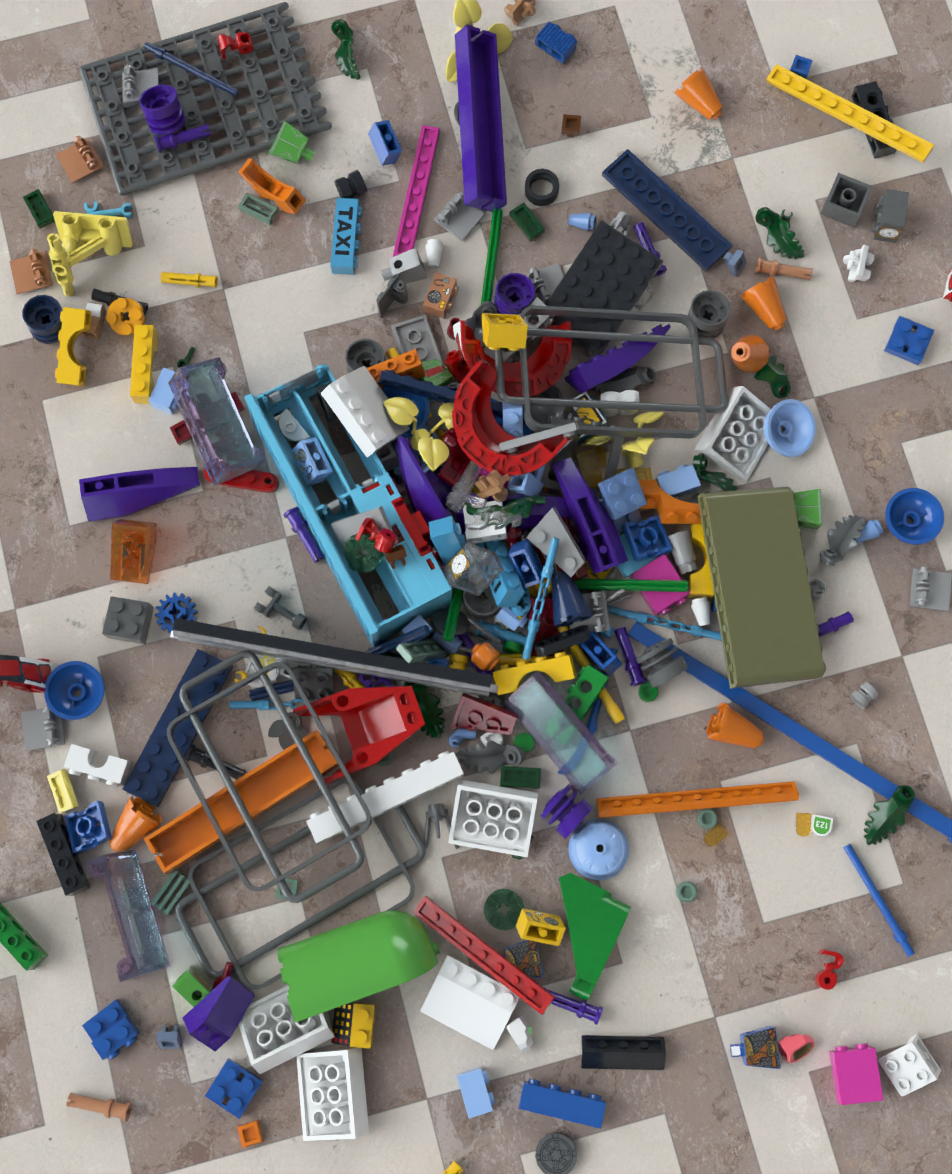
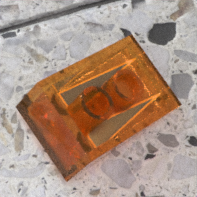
M119 519L112 523L110 580L149 583L156 546L157 523Z

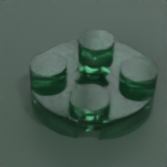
M356 533L344 543L346 560L353 571L371 572L379 566L383 560L384 553L375 548V540L369 539L371 534H363L361 539L357 541L355 539ZM361 548H363V551H367L365 556L361 554Z
M499 889L488 896L484 904V915L490 925L496 929L510 930L516 926L524 904L517 893L509 889ZM503 903H505L506 907H510V911H507L506 916H503L502 912H498V908H501Z

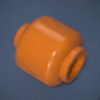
M485 642L482 645L477 643L471 650L473 653L471 661L482 671H492L500 662V652L489 642Z

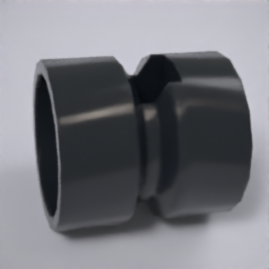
M358 170L349 173L347 179L341 177L334 180L341 198L353 199L354 194L360 196L367 192L366 184Z

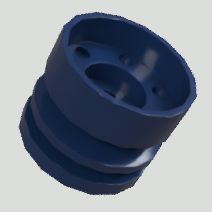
M37 295L30 298L24 305L22 316L33 338L44 344H53L59 341L58 335L62 327L60 314L63 311L59 302L48 295Z

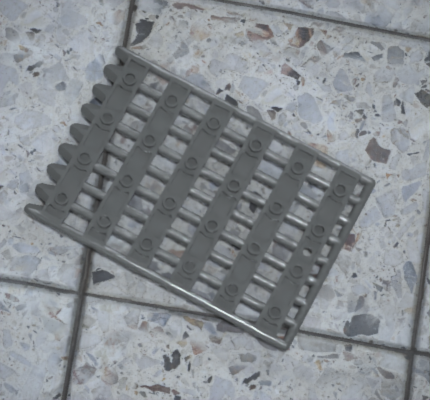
M287 2L152 43L156 47L160 46L166 49L168 53L181 60L182 58L199 53L201 61L191 65L198 69L204 68L207 74L228 84L227 77L244 73L246 81L230 86L237 90L249 88L251 96L234 101L231 94L210 84L211 92L195 96L193 88L208 84L209 82L201 78L190 81L187 74L190 72L165 59L157 58L146 62L143 54L150 51L146 50L144 46L79 67L81 79L119 195L124 196L270 149L284 121L290 125L299 122L301 128L299 132L306 137L332 128L331 122L317 121L327 113L326 107H312V104L321 98V93L319 91L306 90L315 84V77L301 76L303 72L310 68V62L295 60L305 53V48L303 46H290L300 35L298 31H285L287 27L294 23L292 16L279 15L289 8ZM259 17L262 18L264 25L247 30L245 22ZM228 28L230 37L235 39V34L240 32H248L251 36L267 32L269 40L254 44V50L251 53L241 54L235 49V51L226 53V59H222V55H218L216 49L219 47L218 39L213 41L211 33ZM194 38L195 47L179 51L177 43ZM272 47L274 55L257 59L256 51ZM234 58L239 59L240 66L223 70L222 62ZM126 60L127 65H132L135 71H141L165 64L168 72L159 74L158 80L159 82L171 80L186 118L184 125H186L187 130L205 125L203 122L204 118L220 114L222 122L208 126L209 129L202 132L210 131V133L225 129L228 137L210 142L209 136L192 140V149L176 154L175 148L170 147L163 149L159 153L154 136L161 137L165 135L154 134L150 131L149 126L148 129L131 133L129 125L145 121L146 118L144 113L126 118L124 110L139 106L140 102H121L119 95L123 94V86L117 88L114 80L122 78L124 69L112 73L109 65ZM274 62L278 63L280 70L263 75L262 66ZM88 71H92L94 79L89 80ZM283 77L285 85L268 90L267 81ZM93 86H97L99 94L94 95ZM288 92L289 101L276 105L273 104L271 97ZM215 98L217 107L200 112L198 103ZM102 101L104 107L102 110L98 108L97 102ZM254 103L255 112L239 116L237 108ZM294 108L295 116L279 121L276 112ZM107 116L108 125H104L102 117ZM257 118L260 119L261 127L249 131L244 130L242 123ZM122 123V126L117 127L116 124ZM112 131V135L114 138V140L109 141L107 136V132ZM265 133L267 142L250 147L248 138ZM148 136L152 137L154 144L139 149L136 148L135 140ZM231 145L233 153L218 158L215 157L214 149ZM113 147H117L119 155L114 156ZM154 151L157 152L158 160L146 164L141 163L139 156ZM196 155L198 164L181 169L180 160ZM122 162L124 171L119 172L117 163ZM158 167L162 168L164 175L149 180L146 179L145 171ZM127 178L128 187H124L122 179Z

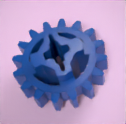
M174 592L171 598L165 595L167 600L163 601L160 599L159 601L162 605L156 606L159 613H156L155 617L160 618L156 623L162 625L161 629L163 631L168 629L169 634L173 631L175 622L173 614H176L177 610L180 613L177 614L176 618H187L190 621H197L194 615L198 614V611L193 609L197 605L194 602L190 603L192 599L189 596L185 599L183 593L178 597ZM180 602L186 604L188 608H182ZM165 619L172 620L173 626L167 624Z

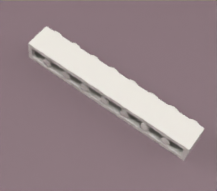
M443 752L438 755L439 759L433 762L430 759L419 764L420 768L416 770L412 768L407 769L401 773L402 776L395 779L393 776L384 780V785L376 787L374 785L365 789L366 793L362 794V797L371 812L372 819L464 776L454 752ZM355 794L348 797L347 802L341 805L339 802L337 803L351 829L366 822V814ZM330 806L328 811L324 813L318 811L310 815L311 819L306 821L316 844H320L343 833Z

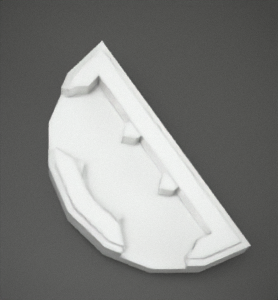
M286 408L279 419V427L283 436L289 441L295 442L310 439L307 432Z

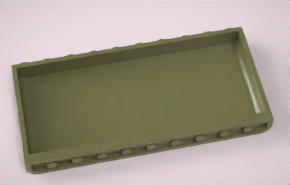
M790 487L701 493L698 495L730 689L823 677L826 665L822 658V644L818 636L819 627L815 619V606L812 603L811 597L812 588L808 581V568L805 565V550L801 543V530L798 526V512L795 509L793 490Z

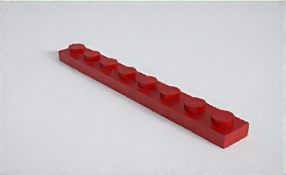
M423 897L413 914L538 1013L543 1015L555 998L554 995L429 897Z

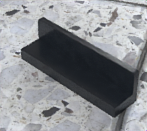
M581 1036V1068L664 1070L666 1048L664 1037Z

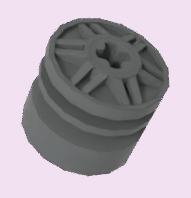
M713 290L702 291L693 298L688 316L691 317L697 327L698 337L715 339L723 332L729 317L730 304L724 295Z
M360 339L353 342L346 350L345 355L348 373L363 366L369 368L386 361L383 347L372 339Z
M486 575L475 576L467 582L462 598L466 612L476 619L483 620L497 614L501 607H497ZM482 594L485 595V599H487L484 600L483 603H481L480 599L477 598L481 597Z
M672 638L651 645L635 659L637 663L647 660V663L641 666L642 670L648 668L653 670L646 677L652 688L664 684L689 667L682 656L675 658L671 656L678 649L677 647L667 649L673 643Z

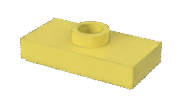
M66 769L47 776L59 813L67 812L79 806Z

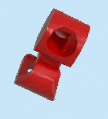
M248 32L236 33L235 39L224 34L218 36L222 59H226L225 50L229 46L232 51L237 49L241 54H248L254 50L251 35Z
M366 518L361 524L355 539L358 541L363 534H371L369 539L375 540V548L380 552L390 553L397 540V535L386 528L379 531L375 521L372 518Z
M821 949L818 952L819 954L834 956L835 961L824 963L825 969L816 974L815 982L820 988L830 990L835 987L837 982V975L833 972V969H839L843 965L844 959L837 952Z

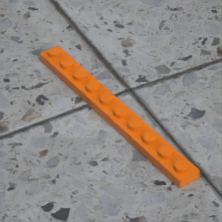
M795 781L596 798L598 817L601 818L798 801L799 792Z

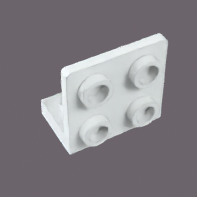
M497 501L471 504L473 508L491 505L503 506L502 502ZM466 505L463 506L465 534L468 545L507 539L504 516L489 514L472 516L467 513Z
M918 1034L911 1036L906 1045L880 1057L878 1060L901 1096H905L937 1080L941 1072L940 1067Z

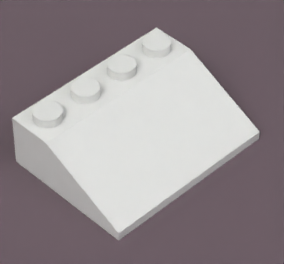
M365 366L340 377L321 392L324 399L366 457H369L409 430L408 426H401L391 419L386 407L383 405L384 401L388 400V398Z
M744 386L731 387L727 392V408L721 413H715L694 450L698 454L703 453L712 464L747 482L768 445L764 435V421L771 409Z
M459 779L448 843L528 857L538 793Z
M447 955L420 1012L494 1050L520 997L501 982Z
M288 985L251 1003L239 1023L251 1065L259 1074L335 1037L326 1012L295 1023L287 995H289Z
M358 1047L302 1053L296 1056L303 1141L356 1139L368 1135L369 1124L362 1049Z

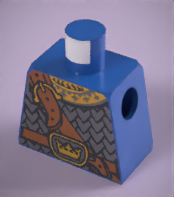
M525 940L505 948V958L529 977H544L537 942Z
M774 1026L740 1034L741 1044H730L731 1057H743V1063L746 1066L781 1069L776 1027Z

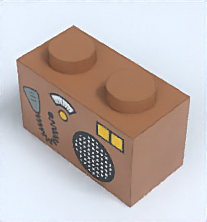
M435 272L423 303L424 313L445 319L447 313L450 314L453 305L451 303L452 298L457 296L459 290L457 279Z

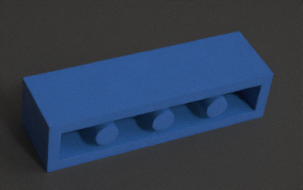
M529 1078L528 1082H523L518 1105L519 1109L601 1129L606 1102L602 1100V1096L590 1093V1096L581 1095L582 1091L572 1088L569 1089V1092L561 1090V1086L549 1083V1087L540 1085L541 1081Z

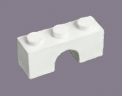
M71 744L64 764L65 768L70 769L69 773L77 776L85 773L88 774V779L98 782L102 778L107 780L106 784L118 787V784L124 785L126 783L132 762L109 755L106 764L96 768L93 764L95 751Z

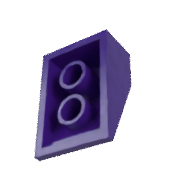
M228 976L182 1018L189 1035L216 1052L232 1037L255 994L234 978Z

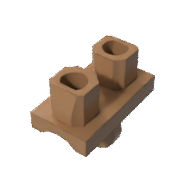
M515 0L514 5L507 4L504 8L506 16L510 17L513 24L518 26L527 15L533 16L536 13L534 8L536 2L535 0Z
M497 470L489 473L487 477L485 475L480 476L475 482V485L480 490L477 495L478 498L481 500L492 495V498L497 502L505 501L508 497V490L503 485L505 482L510 481L511 477L508 474L501 476Z

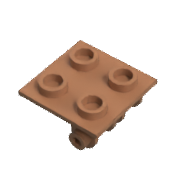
M81 136L74 138V145L56 154L72 183L104 167L89 139H84Z
M32 249L29 256L9 261L16 294L53 286L45 252L40 253L37 249Z

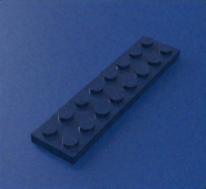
M629 149L602 172V176L705 272L732 248V244Z
M197 649L122 790L159 807L181 766L167 738V727L170 722L186 712L179 697L180 689L184 683L219 664L222 660ZM232 665L188 690L187 696L193 708L220 693L233 668ZM213 704L197 713L202 725ZM190 718L179 723L174 729L175 741L184 758L198 734Z

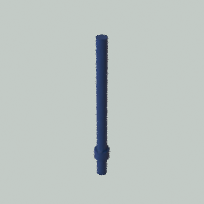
M145 42L144 48L154 53L159 59H165L235 97L238 96L239 90L171 55L166 49Z

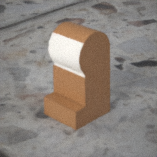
M88 302L86 310L92 311L90 330L84 331L81 334L83 337L99 340L105 318V305Z

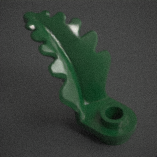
M335 20L331 25V30L341 40V44L335 53V58L339 57L336 65L342 64L341 72L345 70L346 76L351 75V79L356 78L359 80L361 76L359 71L356 70L357 65L354 64L355 59L352 57L353 31L345 20Z
M760 208L756 213L755 219L758 224L766 227L768 230L767 245L771 246L774 244V253L782 250L781 257H785L788 254V259H791L793 256L794 259L803 258L805 255L802 245H797L800 243L799 240L793 239L795 232L788 231L790 223L782 220L780 215L770 210V208Z
M771 356L767 364L757 371L758 373L754 378L769 382L772 394L777 398H785L790 394L791 388L788 377L784 373V364H776L777 357Z
M703 453L694 456L693 466L697 470V477L700 480L716 485L723 491L738 490L737 486L732 485L734 480L726 478L725 473L705 470L708 465V459Z
M405 682L404 686H412L425 721L421 731L427 730L426 735L429 736L431 734V738H440L444 732L442 729L445 728V725L441 724L445 722V719L438 717L444 710L436 707L440 703V698L429 693L425 685Z
M898 786L889 800L874 803L873 806L877 811L868 813V816L873 821H865V825L869 827L864 828V832L867 833L864 835L867 845H876L877 842L881 843L882 837L884 839L888 838L887 831L892 834L896 832L895 824L898 826L905 824V812L910 808L915 797L914 790L910 786Z

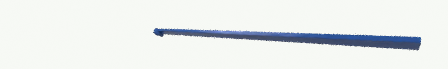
M635 622L628 633V636L647 648L659 641L665 640L638 622ZM671 644L670 646L667 647V649L669 650V649H671V648H673V647H676V646H674L673 644ZM678 648L671 655L673 658L678 656L684 658L689 666L685 672L889 800L898 787L743 688L730 689L727 678ZM914 797L907 812L948 837V841L952 843V820Z

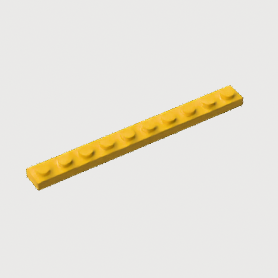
M777 64L766 78L767 83L922 163L925 162L934 148V144Z

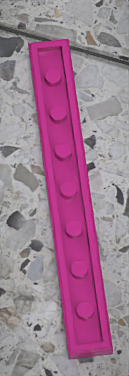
M422 125L393 257L415 247L440 128Z

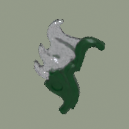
M524 496L514 499L506 506L491 505L482 508H473L471 502H467L466 511L475 518V522L465 526L467 529L474 531L483 530L491 525H496L495 530L504 528L509 523H512L513 528L518 527L522 523V517L528 518L530 516L533 505L546 503V496Z

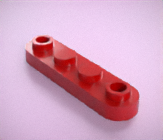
M210 464L204 469V477L211 484L265 493H273L279 487V480L273 473L219 464ZM211 471H216L215 475H210ZM266 480H272L270 484H265Z

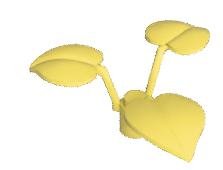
M456 0L453 11V20L456 26H458L456 33L464 26H473V23L480 20L482 10L476 0ZM495 23L490 26L488 31L496 34L497 51L500 54L509 48L513 35L509 28L502 23ZM456 51L450 55L446 66V79L449 82L457 81Z
M394 397L384 401L383 405L395 423L401 426H408L413 421V430L411 431L413 437L410 440L412 448L419 450L428 467L435 471L447 460L449 449L443 441L439 439L433 440L431 434L443 423H445L448 429L453 427L452 411L454 404L445 403L440 406L438 414L443 420L439 421L428 432L426 429L416 430L417 419L415 416L419 411L411 400L403 397Z
M646 412L636 416L633 421L638 423V428H641L644 423H652L661 418L665 413ZM592 435L583 441L581 447L584 445H600L613 439L602 435ZM638 437L637 440L622 445V455L627 457L630 468L639 467L644 464L642 454L647 455L649 448L654 443V438Z

